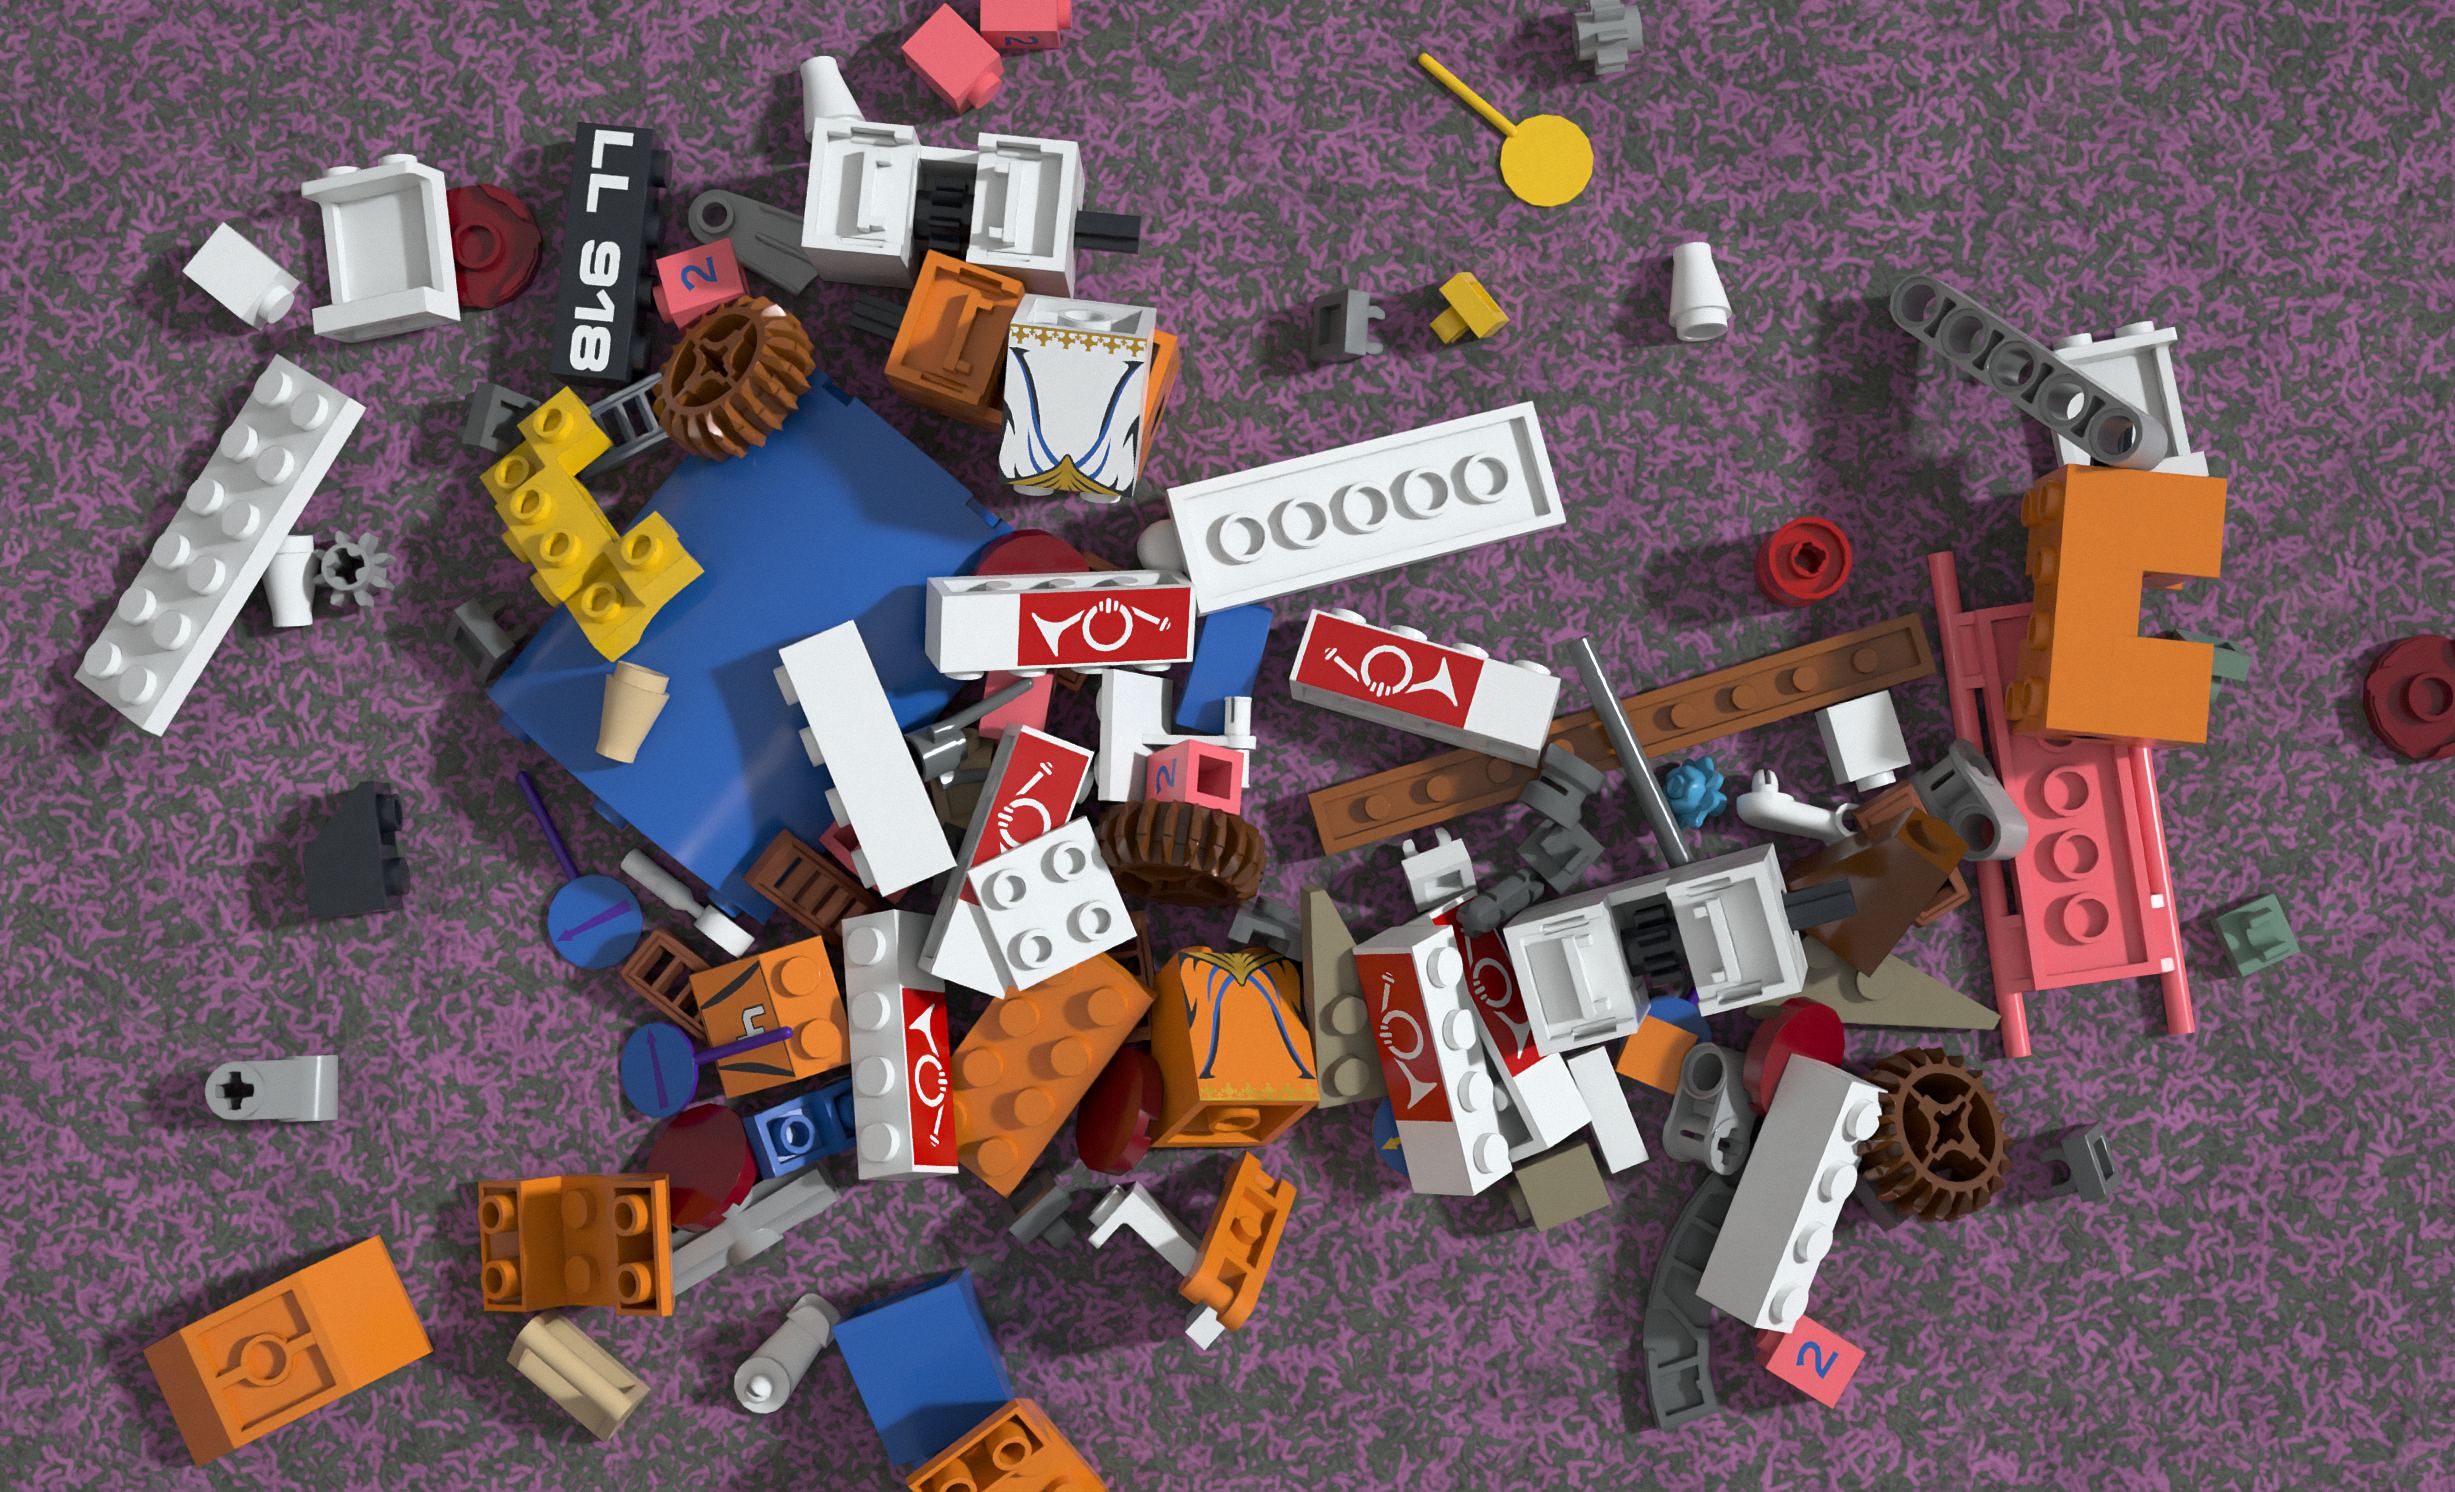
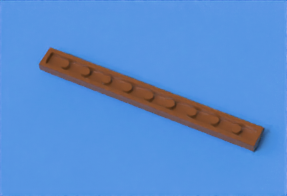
M1917 611L1621 700V704L1647 759H1652L1936 673L1937 669L1919 612ZM1594 708L1551 721L1537 769L1467 748H1461L1307 795L1326 857L1517 799L1525 783L1535 780L1543 769L1541 758L1551 743L1567 750L1601 773L1622 768V765Z

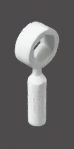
M635 848L630 851L622 861V870L647 887L648 890H651L652 893H655L656 896L664 900L674 910L688 911L697 918V921L693 924L736 958L740 959L755 940L753 936L709 904L705 909L694 901L691 889L666 872L665 869L653 862L652 859L639 849Z

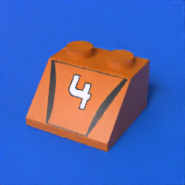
M821 935L795 941L688 976L710 1048L784 1026H789L793 1030V1035L789 1039L715 1061L726 1099L796 1081L851 1063L849 1023Z

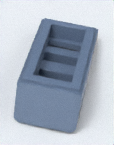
M660 372L648 376L588 407L591 411L589 416L610 438L613 444L614 442L605 419L615 415L626 443L618 448L614 444L604 452V455L596 458L582 469L579 474L584 482L675 444L659 425V421L650 403V400L656 398L652 392L654 385L663 378ZM635 406H638L648 429L647 433L639 437L627 411Z

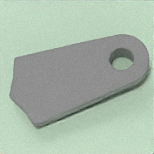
M720 189L709 190L700 194L691 204L688 213L689 227L700 242L706 245L729 237L744 268L794 297H798L819 276L801 247L804 216ZM714 207H722L727 210L726 221L718 227H711L705 221L707 212Z

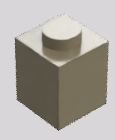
M1581 1139L1513 1165L1511 1173L1515 1182L1504 1186L1519 1223L1530 1218L1533 1227L1539 1233L1612 1204L1589 1146Z

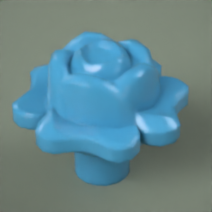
M1706 756L1700 757L1697 761L1691 758L1686 759L1681 767L1673 768L1666 775V782L1662 792L1680 830H1684L1687 826L1697 829L1702 825L1707 814L1717 817L1726 808V796L1717 791L1723 783V776L1714 770L1712 759Z

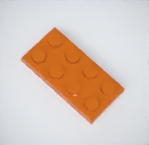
M1101 952L1022 991H1018L1015 986H1008L1004 999L994 997L950 1058L958 1161L1007 1199L1021 1183L1159 994L1106 953Z

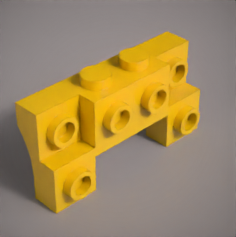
M566 386L517 425L526 440L479 477L497 502V505L494 507L509 528L501 535L503 540L520 561L525 565L532 562L537 569V572L530 577L533 585L554 608L564 602L594 648L613 663L639 642L644 629L661 607L704 573V570L683 548L677 539L679 537L677 532L657 511H654L620 538L588 490L574 477L614 444L589 416L591 411L586 404Z

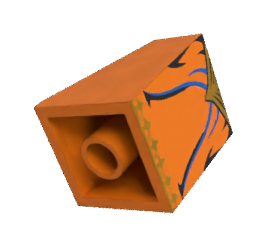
M1193 946L1177 951L1153 977V990L1159 996L1152 1004L1151 1055L1158 1062L1162 1076L1163 1106L1158 1121L1149 1119L1148 1135L1152 1138L1150 1147L1269 1146L1320 1101L1296 960L1284 955L1271 954L1270 950L1259 947L1244 949L1237 953H1212L1209 947Z

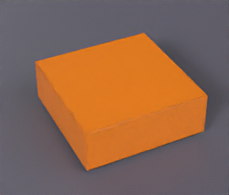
M1646 1015L1637 1033L1624 1037L1613 1069L1618 1073L1675 1096L1680 1080L1682 1063L1686 1054L1695 1046L1698 1035Z

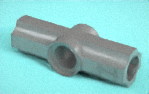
M818 1159L777 1178L766 1179L755 1186L753 1185L749 1195L740 1207L733 1203L729 1210L722 1214V1216L728 1219L715 1228L698 1233L681 1230L672 1232L675 1296L731 1263L735 1267L783 1239V1232L800 1222L807 1221L832 1206V1203L841 1199L836 1182L825 1163Z

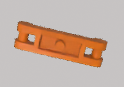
M1247 1150L1243 1151L1234 1160L1223 1178V1181L1226 1182L1194 1263L1178 1289V1292L1192 1303L1197 1304L1202 1301L1216 1311L1215 1320L1232 1333L1243 1325L1256 1305L1297 1189L1282 1177L1274 1180L1260 1169L1262 1162Z

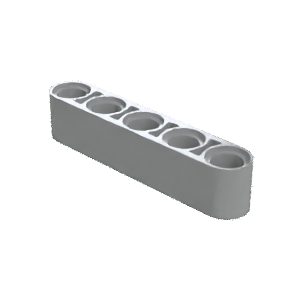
M1912 274L1902 279L1895 287L1890 298V312L1893 320L1901 328L2096 460L2115 468L2143 471L2153 470L2163 460L2167 451L2168 437L2164 427L2156 419L1960 290L1926 274ZM1936 297V307L1933 313L1924 320L1923 314L1927 303ZM1984 328V339L1981 345L1971 352L1970 344L1973 336L1978 330ZM2033 359L2034 367L2031 377L2019 386L2018 377L2021 368ZM2083 392L2084 404L2081 411L2075 417L2069 419L2067 412L2070 401L2077 394ZM2134 425L2136 434L2132 446L2126 452L2119 454L2118 440L2121 434L2127 428Z

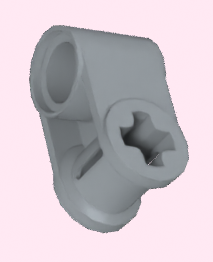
M1962 738L1956 739L1949 745V754L1927 772L1919 770L1909 777L1908 781L1915 789L1927 813L1931 817L1938 818L1947 823L1958 837L1970 845L1962 859L1967 861L2009 860L2019 855L2025 848L2029 835L2028 824L2024 815L2018 810L1996 778L1989 761L1969 741ZM1987 817L1992 821L1995 830L1993 842L1989 847L1981 837V828Z
M1702 1042L1694 1046L1686 1054L1681 1066L1680 1080L1671 1112L1663 1129V1147L1668 1156L1681 1162H1689L1693 1159L1705 1162L1710 1170L1721 1175H1730L1741 1167L1749 1152L1750 1135L1756 1113L1752 1112L1748 1105L1749 1102H1752L1751 1093L1743 1088L1742 1072L1746 1053L1714 1043ZM1688 1130L1694 1132L1695 1135L1692 1139L1683 1136L1682 1131ZM1719 1140L1729 1142L1730 1147L1718 1146Z
M338 1055L278 1057V1060L234 1061L222 1064L212 1072L207 1080L205 1088L207 1104L215 1114L230 1120L278 1119V1122L338 1120ZM242 1082L253 1084V1097H234L233 1085Z

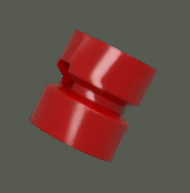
M1799 517L1784 524L1759 546L1753 561L1754 578L1761 593L1772 603L1785 608H1805L1836 592L1846 581L1852 566L1851 547L1845 534L1832 522L1819 517Z

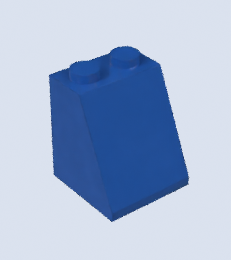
M968 1266L851 1309L832 1326L835 1339L893 1467L910 1461L913 1470L919 1469L1015 1398Z

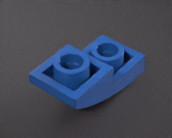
M1250 604L1203 616L1194 642L1193 662L1174 714L1176 724L1214 735H1224V697H1251L1272 620L1273 611L1271 608Z
M852 1075L742 1118L763 1180L777 1178L829 1154L844 1152L857 1146Z

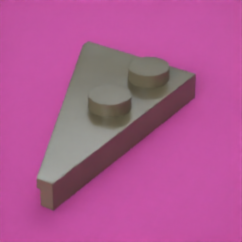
M1313 884L1300 885L1304 1008L1320 1101L1315 1107L1321 1109L1388 1096L1389 1093L1352 948L1357 945L1326 890L1318 888Z
M1802 929L1798 930L1808 965L1802 991L1747 1005L1742 1014L1753 1019H1766L1767 1016L1776 1019L1785 1010V1008L1779 1006L1789 998L1806 996L1836 1010L1842 1023L1994 1030L2001 1015L1891 954L1886 956L1869 978Z

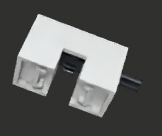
M815 117L801 247L823 281L914 289L919 271L920 251L932 250L952 258L961 259L962 255H966V263L1022 282L1027 294L1073 299L1078 249L1138 255L1142 218L1141 216L1082 211L1085 178L1078 142L979 133V151L921 146L914 126Z
M1772 842L1525 907L1503 928V932L1539 1057L1637 1033L1651 1008L1642 976L1645 974H1650L1652 986L1657 988L1684 981L1683 977H1686L1684 965L1689 964L1699 997L1698 1005L1702 1017L1799 993L1803 988L1808 965L1798 930L1856 916L1858 911L1848 877L1787 892Z

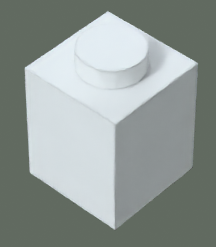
M222 222L182 271L239 318L260 331L267 322L270 324L275 323L288 312L294 301V294L292 292L300 284L296 278L224 222Z
M1888 690L1815 712L1837 785L1855 781L1858 792L1866 791L1895 782L1893 769L1911 764Z

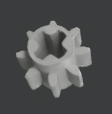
M1589 0L1588 3H1585V12L1572 14V41L1576 60L1593 61L1595 75L1625 71V64H1629L1628 55L1642 52V24L1637 5L1624 6V4H1620V0Z
M337 531L335 535L336 545L332 546L328 551L316 549L314 552L322 560V573L312 579L313 584L321 587L332 586L335 588L330 602L333 605L344 608L349 603L352 595H354L356 602L361 607L369 610L373 609V594L377 593L381 588L387 591H393L395 588L390 581L386 580V567L392 566L397 561L396 557L388 553L375 554L374 551L378 545V537L368 532H365L360 537L356 545L349 534ZM352 558L364 562V567L356 571L357 582L345 579L344 573L353 569Z

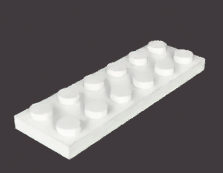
M276 354L267 370L258 378L253 392L235 421L223 434L218 448L198 480L189 488L186 499L166 531L155 542L152 553L134 582L120 598L117 609L97 641L88 649L84 661L74 678L139 727L161 737L363 415L366 407Z
M1533 401L1170 488L1164 494L1186 577L1197 587V617L1558 528L1566 523Z

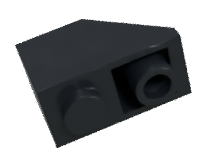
M379 781L360 782L303 853L309 918L329 919L403 909L402 895L409 894L410 873L406 859L398 857L395 832L402 830L404 817L400 797L397 793L391 794L390 783Z

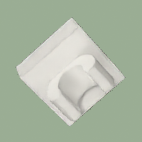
M1442 827L1435 829L1439 845L1437 848L1420 854L1416 851L1411 839L1403 843L1406 859L1402 860L1401 863L1410 895L1418 913L1446 903L1473 889L1478 891L1471 860L1462 839L1451 841L1449 833Z

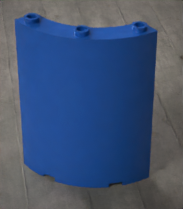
M818 367L805 378L811 388L808 392L800 395L795 402L799 411L789 413L782 421L783 431L774 429L767 435L766 443L763 447L752 444L742 459L732 454L729 459L720 463L713 458L703 461L697 455L693 456L689 453L621 533L620 538L654 511H657L679 535L677 539L683 548L704 570V573L661 607L644 629L639 642L615 662H610L594 648L563 602L487 693L504 712L497 720L498 723L526 745L533 739L573 776L595 793L598 798L592 804V807L605 819L621 830L628 823H631L660 848L710 885L711 888L706 892V895L723 911L736 918L744 910L763 925L779 906L751 887L742 878L784 828L823 854L827 848L818 839L836 820L825 794V791L836 787L826 762L816 767L813 766L799 733V730L810 726L800 702L788 706L775 677L773 669L784 665L778 650L853 620L902 735L929 726L967 680L949 678L944 673H940L925 654L927 578L968 576L970 570L974 571L976 563L982 558L980 556L981 552L990 542L1012 531H1016L1002 518H996L972 497L974 494L858 398L854 397L852 399L832 384L834 381ZM618 661L640 665L669 677L665 692L670 694V697L639 747L633 763L618 761L595 751L600 735L606 674H614ZM799 856L775 883L777 886L801 859Z

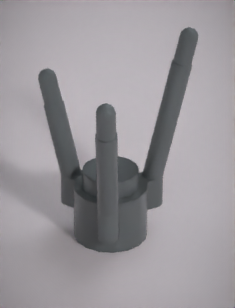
M1029 677L1024 678L941 722H936L903 735L922 783L935 779L938 789L943 792L961 784L985 782L990 767L959 770L960 762L968 758L967 742L960 729L1031 690L1034 686L1033 679Z

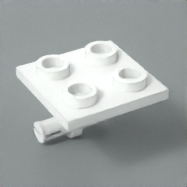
M1102 669V686L1096 698V711L1101 721L1100 751L1096 755L1094 762V777L1099 786L1098 800L1125 803L1133 799L1144 802L1148 755L1187 739L1244 753L1242 788H1249V750H1256V736H1250L1252 698L1224 697V735H1171L1173 680L1116 669Z
M1081 816L965 870L1018 991H1022L1137 936L1109 868L1101 857L1100 847L1086 816Z

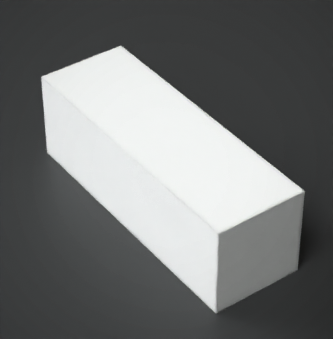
M1597 1045L1564 1058L1563 1061L1593 1118L1588 1124L1607 1171L1613 1174L1648 1160V1154L1605 1047Z

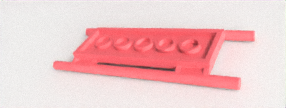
M1953 551L1927 555L1956 739L1962 738L1969 741L1985 756L1975 688H1982L1996 778L2018 810L2024 815L2028 824L2029 837L2025 848L2019 855L2009 859L2017 910L2016 915L2009 914L2001 860L1975 861L1998 1014L2001 1015L1999 1020L2005 1058L2031 1055L2022 992L2038 991L2160 974L2169 1035L2196 1032L2151 749L2012 735L2013 720L2006 719L2005 695L2009 682L2016 681L2020 639L2027 638V627L2032 613L2033 602L1978 609L1963 613ZM1987 817L1981 828V837L1989 847L1993 842L1995 830L1992 821Z

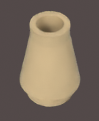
M618 661L613 675L606 674L600 735L595 749L597 753L626 763L634 762L639 747L670 697V694L665 692L669 680L668 676L625 661Z

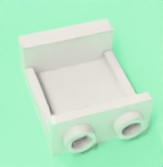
M394 154L379 158L377 167L363 170L349 166L333 167L322 172V179L300 184L302 197L318 202L322 208L332 305L312 309L314 334L347 343H354L461 321L444 172L418 163L417 157L413 155Z
M2145 321L2115 329V339L2093 343L2091 334L2084 333L2052 342L2054 350L2052 352L2156 419L2164 427L2168 437L2167 451L2163 460L2151 471L2209 476L2204 451L2190 452L2168 349L2170 344L2178 340L2175 327L2154 330L2153 321ZM2083 392L2077 394L2070 401L2067 412L2069 419L2075 417L2081 411L2084 404ZM2133 425L2132 444H2133V442H2134V440H2135V434H2136V430H2135L2134 425ZM2051 429L2059 468L2068 463L2090 465L2089 454Z
M1137 1181L1127 1192L1117 1184L1093 1209L1091 1216L1088 1218L1095 1225L1088 1241L1097 1249L1120 1224L1127 1223L1183 1276H1186L1190 1271L1202 1243L1200 1239ZM1200 1301L1187 1315L1185 1332L1205 1350L1225 1327L1215 1320L1217 1312Z

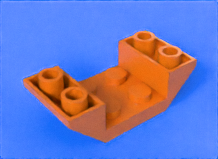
M579 1173L478 1181V1220L481 1235V1285L483 1289L484 1311L530 1312L564 1305L615 1307L616 1315L665 1317L672 1315L675 1307L669 1173Z
M380 1234L265 1287L174 1332L143 1350L197 1467L434 1351Z
M1026 1398L1012 1399L905 1478L908 1487L913 1492H1110L1097 1472L1032 1399Z

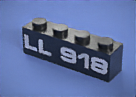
M577 122L549 373L562 384L622 390L638 382L639 374L647 375L649 373L652 343L650 337H644L646 312L654 313L657 305L653 294V287L659 285L657 275L650 274L653 250H662L666 231L665 215L663 212H657L660 188H669L673 167L672 153L670 150H664L665 144L654 129Z

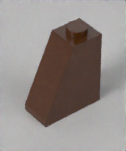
M1915 806L1792 862L1782 877L1787 892L1848 877L1858 915L1802 930L1870 978L1949 878L1970 845L1958 837L1947 823L1938 818L1930 817Z

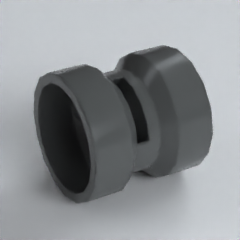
M1551 743L1541 758L1543 769L1535 780L1525 783L1517 799L1546 819L1572 832L1582 817L1580 806L1586 796L1596 794L1606 777L1582 759ZM1555 785L1556 787H1558L1559 789L1563 790V791L1566 792L1567 794L1564 796L1563 794H1561L1560 792L1556 791V790L1553 789L1552 787Z

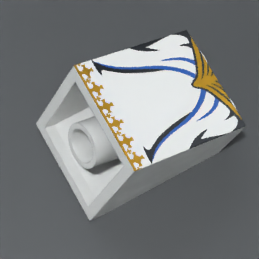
M1025 293L1010 322L997 482L1014 484L1013 489L1015 491L1033 496L1050 495L1054 489L1078 491L1082 499L1095 503H1115L1120 500V496L1132 498L1138 475L1157 308Z

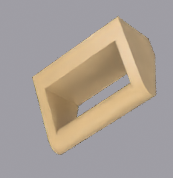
M554 1307L533 1318L517 1336L507 1358L510 1364L604 1443L610 1440L651 1390Z

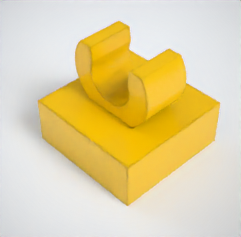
M1459 272L1439 289L1452 306L1440 314L1430 326L1442 341L1447 344L1450 341L1452 343L1455 342L1470 328L1478 338L1491 337L1510 319L1471 272Z

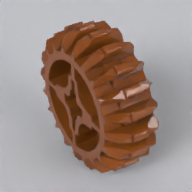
M746 294L738 298L734 305L720 303L717 312L712 315L702 313L699 324L693 329L685 328L686 336L677 345L669 347L672 356L669 361L659 366L658 370L663 378L652 389V392L657 397L652 410L659 417V425L666 431V435L693 456L697 455L703 461L713 458L723 463L732 454L742 459L752 444L763 447L769 433L774 429L783 431L782 421L789 413L799 411L795 402L800 395L808 392L811 388L805 378L812 374L816 368V365L810 358L815 346L809 341L808 333L801 327V322L776 302H771L764 296L753 299Z

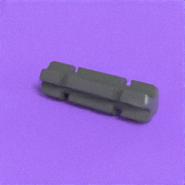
M1524 866L1517 872H1512L1504 877L1502 882L1498 881L1474 897L1473 901H1468L1459 907L1456 920L1464 925V934L1471 938H1477L1485 932L1488 933L1496 928L1500 922L1506 921L1525 908L1529 902L1532 903L1541 897L1544 892V883L1536 879L1537 871L1532 867Z

